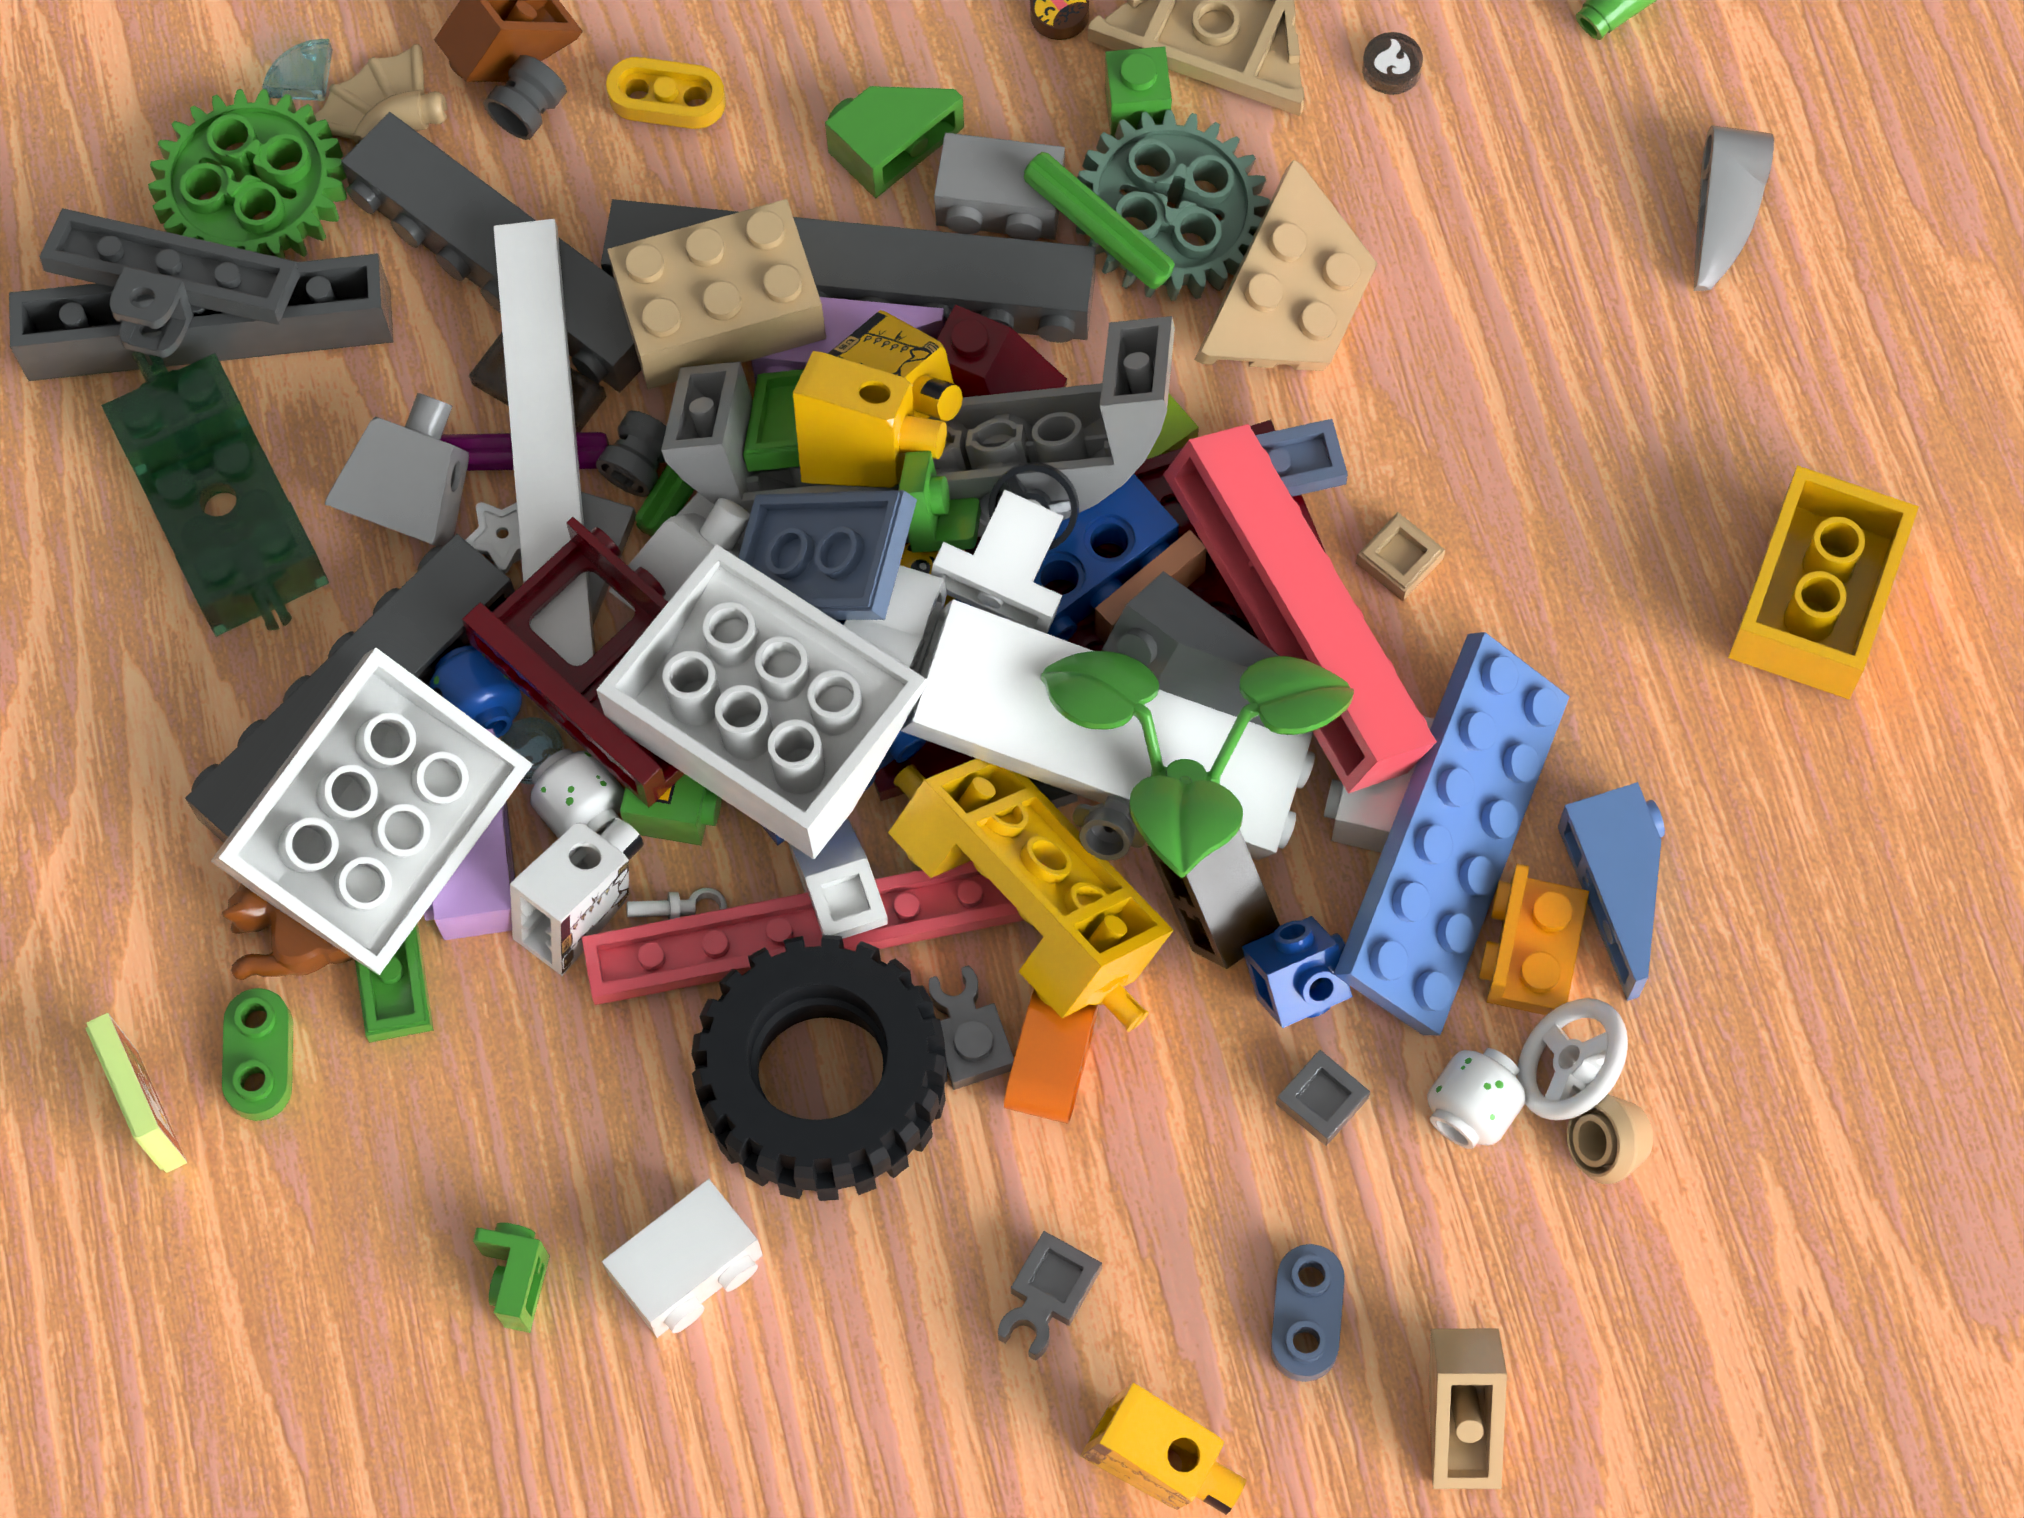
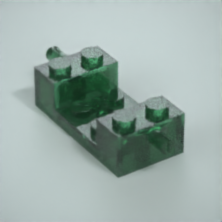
M134 351L132 357L146 382L138 389L101 406L215 637L259 616H262L268 630L280 629L271 612L274 609L283 627L291 621L292 616L284 604L329 584V581L291 502L289 503L216 353L179 370L168 372L162 357L149 355L153 363L152 366H149L144 354ZM220 493H229L237 497L236 504L229 513L223 516H211L205 513V506L213 496Z

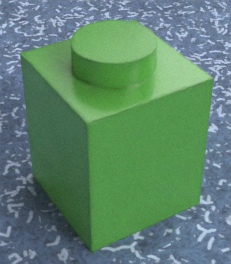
M1165 46L1105 51V94L1110 135L1116 138L1115 133L1119 121L1123 119L1137 130L1142 112H1147L1152 117L1155 125H1161L1166 110H1171L1172 96Z

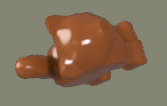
M240 884L239 889L228 899V909L222 912L224 918L232 921L231 931L235 934L259 932L271 926L272 953L267 955L248 954L237 959L232 965L231 972L238 980H244L254 975L262 977L303 976L316 972L328 964H339L353 960L352 957L263 900L243 884Z

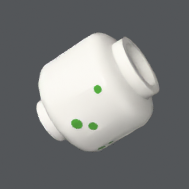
M563 749L548 757L535 770L532 776L534 787L531 790L530 804L557 838H560L576 823H583L598 835H601L615 819H621L618 814L625 790L617 779L589 752L577 751L573 753L570 749Z
M1487 1048L1483 1054L1470 1050L1458 1052L1452 1057L1428 1091L1427 1101L1433 1112L1430 1122L1443 1136L1466 1149H1473L1476 1144L1493 1145L1501 1139L1526 1102L1525 1090L1516 1078L1519 1073L1518 1066L1509 1057L1492 1048Z

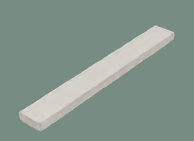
M555 219L493 226L523 583L571 540L566 524L568 520L574 517L584 526L559 236ZM583 572L532 619L530 628L564 660L574 666L586 663L595 654L588 572Z

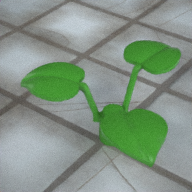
M1109 651L1077 653L1060 659L1046 667L1043 673H1041L1040 678L1046 686L1049 699L1055 709L1069 721L1081 727L1102 730L1114 729L1128 723L1133 715L1140 721L1152 771L1150 777L1141 780L1133 788L1129 800L1130 814L1138 831L1150 848L1180 878H1184L1206 856L1227 844L1241 827L1243 820L1241 803L1230 790L1220 785V779L1249 721L1259 715L1264 726L1277 734L1295 735L1311 732L1329 724L1345 712L1350 706L1354 694V689L1350 688L1345 680L1312 662L1289 656H1275L1257 661L1245 670L1239 683L1240 694L1250 704L1245 705L1240 710L1210 771L1206 772L1202 764L1191 759L1175 760L1168 767L1163 765L1151 711L1144 706V704L1152 701L1158 695L1159 681L1153 672L1138 660L1124 654Z

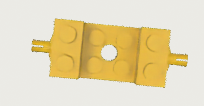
M977 758L927 779L916 769L917 767L914 764L904 768L896 776L893 783L905 793L910 801L890 828L888 834L903 848L910 861L920 867L930 878L972 861L977 871L989 879L1017 908L1019 915L1027 923L1034 926L1043 936L1018 972L1035 989L1038 997L1045 1004L1052 1007L1061 1018L1088 1005L1104 1004L1128 1032L1141 1024L1149 1012L1128 993L1124 986L1138 978L1174 931L1168 923L1107 860L1099 859L1084 849L1080 842V832L1027 776Z

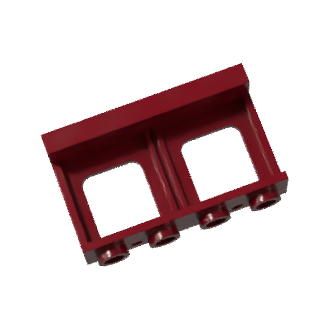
M572 517L566 522L571 539L493 612L480 602L462 618L470 644L484 655L512 683L650 808L684 773L625 735L604 715L596 690L666 606L668 601L663 598L666 592L658 580L646 569L639 567L633 571L619 558L621 555L620 549L603 530L594 527L589 531ZM589 571L597 574L633 606L635 615L586 663L574 666L564 660L530 628L532 619L583 572Z

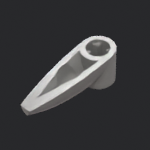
M1714 125L1708 131L1703 151L1700 180L1694 291L1711 290L1734 263L1748 240L1771 170L1774 151V137L1772 133Z

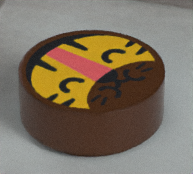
M1030 0L1031 22L1034 28L1047 38L1054 40L1070 39L1081 33L1088 23L1089 0Z

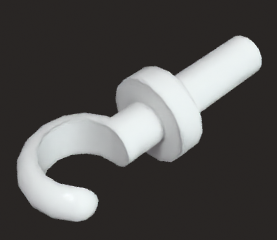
M701 888L693 892L689 899L680 900L679 892H668V900L627 901L626 911L627 917L668 916V920L680 918V916L695 915V905L701 899L708 898L716 901L720 910L726 909L727 904L724 896L719 891L712 888Z

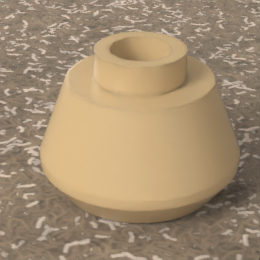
M1607 1094L1595 1107L1569 1120L1567 1144L1575 1164L1589 1178L1601 1184H1613L1625 1179L1649 1157L1653 1146V1129L1646 1113L1638 1105Z

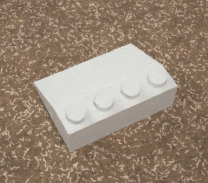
M716 544L596 691L604 715L625 735L812 859H815L855 808L925 689L927 679Z
M374 648L362 657L211 859V862L263 900L377 975H380L533 764L378 648Z

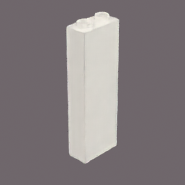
M954 599L940 610L919 672L920 675L927 679V685L900 731L1099 803L1106 801V798L1111 795L1123 797L1129 802L1133 788L1141 780L1150 777L1152 771L1142 725L1134 715L1128 723L1118 728L1107 730L1088 729L1062 716L1049 699L1046 686L1040 679L1044 669L1065 657L1093 650ZM1159 690L1158 695L1152 701L1144 704L1151 711L1163 765L1168 767L1175 760L1191 759L1202 764L1206 772L1210 771L1237 717ZM1249 722L1221 775L1220 785L1230 790L1241 803L1243 820L1240 831L1251 857L1256 860L1275 854L1278 848L1283 849L1290 840L1296 822V813L1289 811L1296 788L1301 789L1306 784L1314 764L1315 754L1308 751L1313 736L1312 731L1295 735L1277 734L1264 726Z

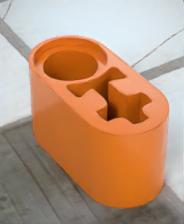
M1035 990L1033 991L1004 1099L1005 1109L1069 1124L1095 1028L1098 1005H1088L1061 1018L1052 1007L1045 1004L1038 997Z

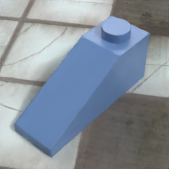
M1636 782L1565 805L1558 824L1559 832L1582 889L1589 891L1588 905L1627 1001L1640 997L1648 979L1661 837L1665 835L1664 823L1658 806L1653 800L1645 801L1640 786Z

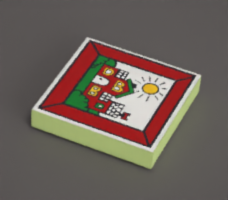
M109 1013L87 1022L88 1027L85 1029L133 1138L161 1171L164 1170L168 1173L186 1164V1158L138 1050Z

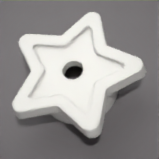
M480 502L476 505L479 527L466 541L506 574L513 563L521 560L517 502L502 510ZM500 530H507L509 532L508 536L502 539L497 537V534Z

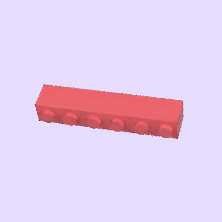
M1246 424L1189 439L1163 476L1259 641L1279 656L1303 659L1325 668L1345 680L1350 688L1354 689L1353 700L1347 710L1329 724L1312 731L1348 793L1407 774L1437 741L1428 728L1424 716L1416 708L1396 674L1392 662L1386 657L1371 632L1360 608L1354 603L1335 571L1331 559L1322 549L1303 517L1299 505L1293 500L1274 468L1268 453L1261 446L1250 425Z

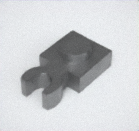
M969 965L961 968L963 983L966 987L957 996L945 994L940 987L937 976L929 978V994L934 1007L941 1013L948 1015L947 1019L940 1022L945 1042L947 1072L953 1090L1010 1072L1014 1061L995 1003L976 1009L975 1003L979 993L978 979Z
M1043 1231L1011 1286V1294L1025 1301L1022 1307L1009 1311L1002 1318L998 1328V1340L1006 1344L1015 1328L1028 1326L1037 1335L1028 1351L1029 1357L1035 1361L1038 1360L1046 1352L1049 1345L1048 1324L1053 1317L1070 1326L1101 1272L1102 1262Z

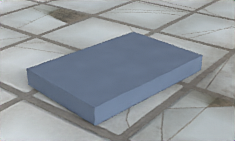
M904 490L758 494L754 499L738 558L834 620H885L917 499Z

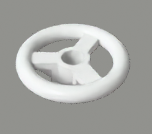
M1592 998L1573 1000L1552 1010L1532 1030L1519 1057L1517 1079L1525 1090V1105L1533 1113L1549 1120L1571 1119L1595 1107L1614 1087L1625 1064L1628 1038L1623 1019L1611 1005ZM1592 1018L1599 1021L1604 1026L1606 1032L1581 1042L1578 1039H1569L1561 1028L1577 1019ZM1547 1045L1554 1053L1553 1068L1555 1073L1546 1095L1543 1096L1538 1088L1536 1078L1538 1063Z

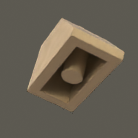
M1499 1328L1431 1329L1429 1412L1433 1489H1502L1507 1370Z

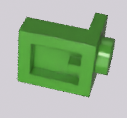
M931 451L906 452L899 490H904L917 499L908 532L912 553L939 551L943 542L961 550L974 548L976 546L981 517L979 499H950L947 478L945 476H937Z
M497 1223L495 1231L476 1228L473 1242L480 1253L486 1257L507 1261L506 1267L498 1265L494 1271L489 1289V1305L495 1306L494 1314L504 1328L530 1333L550 1255L542 1242L534 1239L536 1233L529 1228L511 1223Z

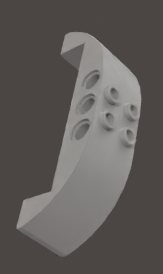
M1172 316L1110 322L1103 381L1101 384L963 397L962 406L954 419L945 421L947 426L945 447L940 459H933L937 476H945L947 478L950 499H979L981 517L977 537L983 536L990 521L988 505L994 485L1006 471L1014 466L1028 462H1039L1060 470L1068 477L1077 492L1080 513L1100 503L1124 485L1144 463L1160 435L1167 413L1175 332ZM741 362L680 368L661 451L665 462L678 476L711 503L715 504L719 498H725L739 504L750 514L755 496L758 494L899 490L900 483L892 488L801 482L800 466L748 472L743 452L753 399ZM931 416L928 418V419L939 420V419L933 418V417H931ZM1027 471L1016 474L1026 490L1039 489L1045 492L1051 501L1069 500L1064 487L1056 479L1045 473ZM1007 482L1002 485L999 491L997 504L1004 490L1011 492ZM1071 511L1058 514L1063 515V520L1070 518ZM908 536L906 539V543H910Z

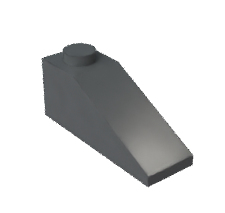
M1164 571L1126 604L1102 648L1103 651L1124 654L1143 663L1159 681V690L1235 717L1238 716L1240 710L1245 705L1250 704L1242 697L1239 691L1242 674L1257 661L1279 656ZM1259 715L1249 721L1264 726Z

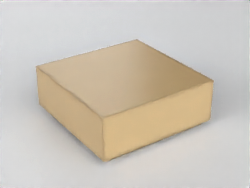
M1397 512L1357 554L1356 564L1404 601L1444 559L1445 549Z

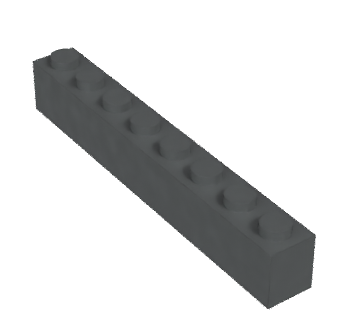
M612 199L601 259L602 270L614 278L607 250L609 248L738 213V211ZM793 217L819 297L944 308L945 323L956 304L1009 326L1017 333L1039 335L1042 339L1050 342L1063 343L1072 339H1088L1095 283L1096 247Z

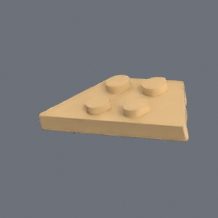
M1127 0L1125 4L1105 19L1098 15L1089 24L1088 41L1115 51L1165 46L1168 70L1298 116L1303 111L1304 87L1301 84L1300 50L1295 27L1296 12L1294 0Z
M1293 160L1286 168L1197 352L1194 360L1201 364L1213 365L1217 360L1249 361V367L1273 368L1284 364L1293 367L1295 370L1324 371L1333 360L1378 263L1299 162Z

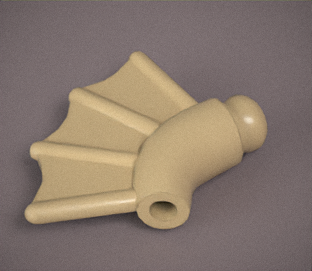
M414 44L410 49L396 56L386 58L372 57L356 76L340 84H332L329 87L330 93L326 103L315 114L316 122L324 119L328 122L333 136L353 139L358 144L389 112L415 131L428 129L429 124H442L447 118L444 113L447 110V103L444 95L440 92L435 91L425 94L422 47Z

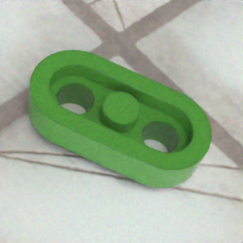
M255 988L237 995L229 1003L224 1014L222 1091L225 1099L238 1115L248 1120L262 1121L279 1114L288 1104L292 1094L293 1017L279 995L267 989ZM255 1011L266 1012V1020L261 1026L257 1028L246 1027V1020L251 1013ZM255 1073L265 1075V1082L261 1088L255 1091L244 1089L245 1081L250 1075Z

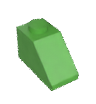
M869 86L856 98H847L841 101L832 110L828 120L825 121L828 153L871 195L877 198L942 146L945 132L957 134L964 128L963 96L955 89Z

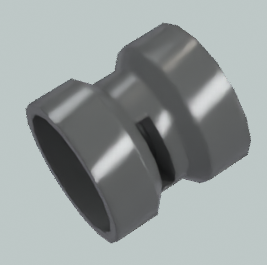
M520 55L508 71L509 80L506 85L495 86L483 104L490 117L504 130L518 138L530 140L543 123L541 114L546 109H555L567 93V90L560 77L543 62L528 55Z
M631 410L627 412L618 426L620 439L614 445L606 446L596 461L598 471L609 482L623 491L639 497L648 496L658 480L657 469L659 464L666 463L661 449L667 426L640 411Z

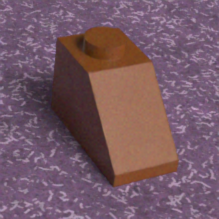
M460 0L434 41L449 59V65L452 70L463 78L465 82H507L509 80L508 71L520 55H528L543 61L576 41L583 31L559 0Z

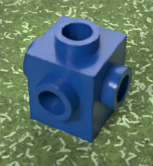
M1313 916L1303 920L1287 922L1279 926L1274 933L1242 946L1257 1000L1282 1028L1305 1018L1322 1015L1332 1006L1353 997L1350 986L1334 975L1345 947V942L1338 933L1330 936Z

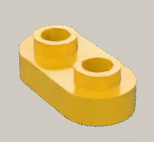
M630 57L614 65L606 79V89L612 109L622 118L631 121L701 129L717 122L726 107L722 79L714 70L702 65L645 57ZM636 91H644L647 93V95L641 99H634L629 97L633 92ZM693 99L706 101L700 106L687 105Z

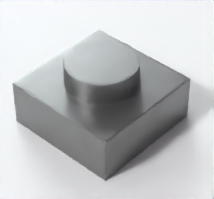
M1319 1050L1278 1095L1276 1105L1327 1146L1369 1099L1370 1091L1323 1051Z

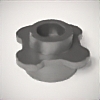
M1111 795L1100 804L1094 806L1080 804L1075 808L1073 821L1077 826L1082 827L1079 833L1080 842L1084 849L1095 857L1102 860H1117L1127 854L1130 846L1140 848L1145 845L1146 841L1131 817L1129 802L1123 797Z

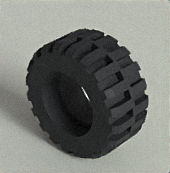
M822 935L821 946L805 947L803 936L784 940L786 952L771 957L768 950L764 947L748 956L751 969L744 975L732 969L719 982L722 992L718 1001L707 999L699 1016L703 1027L702 1032L695 1034L693 1037L691 1054L695 1064V1071L692 1073L695 1091L710 1133L714 1134L719 1149L731 1164L739 1162L743 1166L747 1178L762 1187L768 1181L778 1184L780 1195L800 1199L803 1190L817 1191L819 1201L839 1200L838 1189L855 1186L857 1194L861 1195L876 1189L875 1178L887 1171L892 1178H895L909 1167L907 1156L913 1149L922 1152L933 1136L931 1125L934 1119H940L946 1101L945 1082L948 1081L945 1042L941 1022L934 1015L933 1001L923 985L914 986L910 970L896 958L890 960L888 964L882 962L879 948L861 941L858 943L855 951L844 949L842 936ZM815 1018H836L858 1025L876 1039L883 1057L882 1078L876 1089L855 1109L829 1119H802L791 1116L774 1107L763 1093L759 1081V1063L768 1046L782 1032L797 1023Z

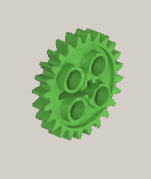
M238 89L233 105L226 106L218 95L212 96V112L206 114L196 106L190 108L195 121L191 126L174 121L171 125L178 140L177 142L159 140L158 146L165 160L151 161L150 167L156 181L148 184L150 193L156 202L153 205V209L160 224H164L163 227L166 232L285 259L284 251L292 248L303 257L308 254L303 241L307 236L321 241L325 240L326 235L320 220L338 222L340 217L333 202L344 201L347 198L342 180L346 179L341 164L343 153L338 139L332 138L328 122L325 119L316 122L313 109L309 104L296 111L291 95L285 94L276 105H273L267 89L260 91L255 103H248L243 90ZM235 143H244L235 150H226ZM298 162L291 169L279 170L281 166L287 163ZM207 192H218L210 199L199 200ZM272 211V213L264 219H253V217L259 214L260 212Z

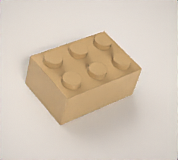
M787 199L607 249L617 291L648 389L676 382L682 367L739 361L743 363L826 339L822 303Z

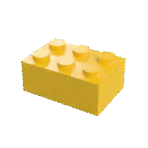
M1797 465L1783 499L1728 658L1849 700L1865 669L1919 506Z

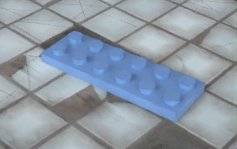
M1486 632L1472 633L1466 637L1430 728L1437 742L1416 764L1334 972L1336 977L1422 1035H1441L1495 894L1498 881L1503 873L1570 697Z

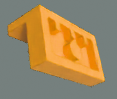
M1516 863L1511 882L1498 881L1491 918L1502 921L1498 943L1486 941L1478 979L1490 981L1486 1003L1547 1015L1558 1006L1568 1002L1589 891L1528 878L1529 866Z

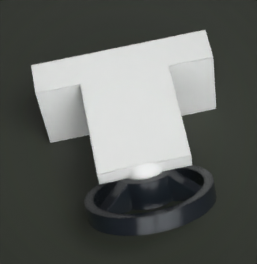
M1028 462L1014 466L1006 471L994 485L988 505L990 521L974 555L943 542L933 563L931 575L945 580L947 595L978 609L1047 634L1055 618L1062 595L1034 583V579L1047 552L1063 543L1073 531L1079 515V500L1073 484L1060 470L1048 464ZM1027 471L1045 473L1056 479L1064 487L1069 500L1051 501L1050 497L1039 489L1026 490L1016 474ZM1007 482L1011 492L1004 490L997 504L999 491L1002 485ZM1071 511L1067 528L1054 539L1064 517L1058 513Z

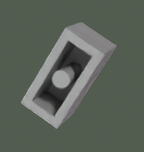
M945 132L934 194L936 225L948 227L952 231L962 234L986 231L1007 234L1014 239L1035 241L1043 238L1055 240L1060 211L1025 182L1024 170L1029 162L1041 152L1050 154L1065 167V147Z

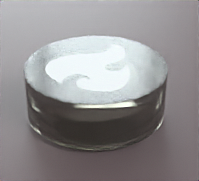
M1388 32L1376 36L1368 43L1364 51L1362 63L1364 79L1374 90L1384 94L1396 95L1410 90L1417 84L1421 75L1423 64L1421 48L1415 40L1402 33Z

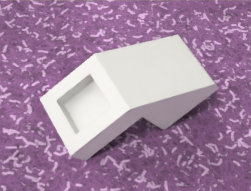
M848 818L815 859H812L788 843L804 892L809 894L822 935L842 936V939L888 924V917L867 856Z

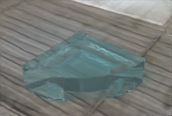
M314 39L291 47L280 55L269 68L262 86L263 89H267L270 98H282L285 94H289L292 99L325 101L333 51L330 40Z

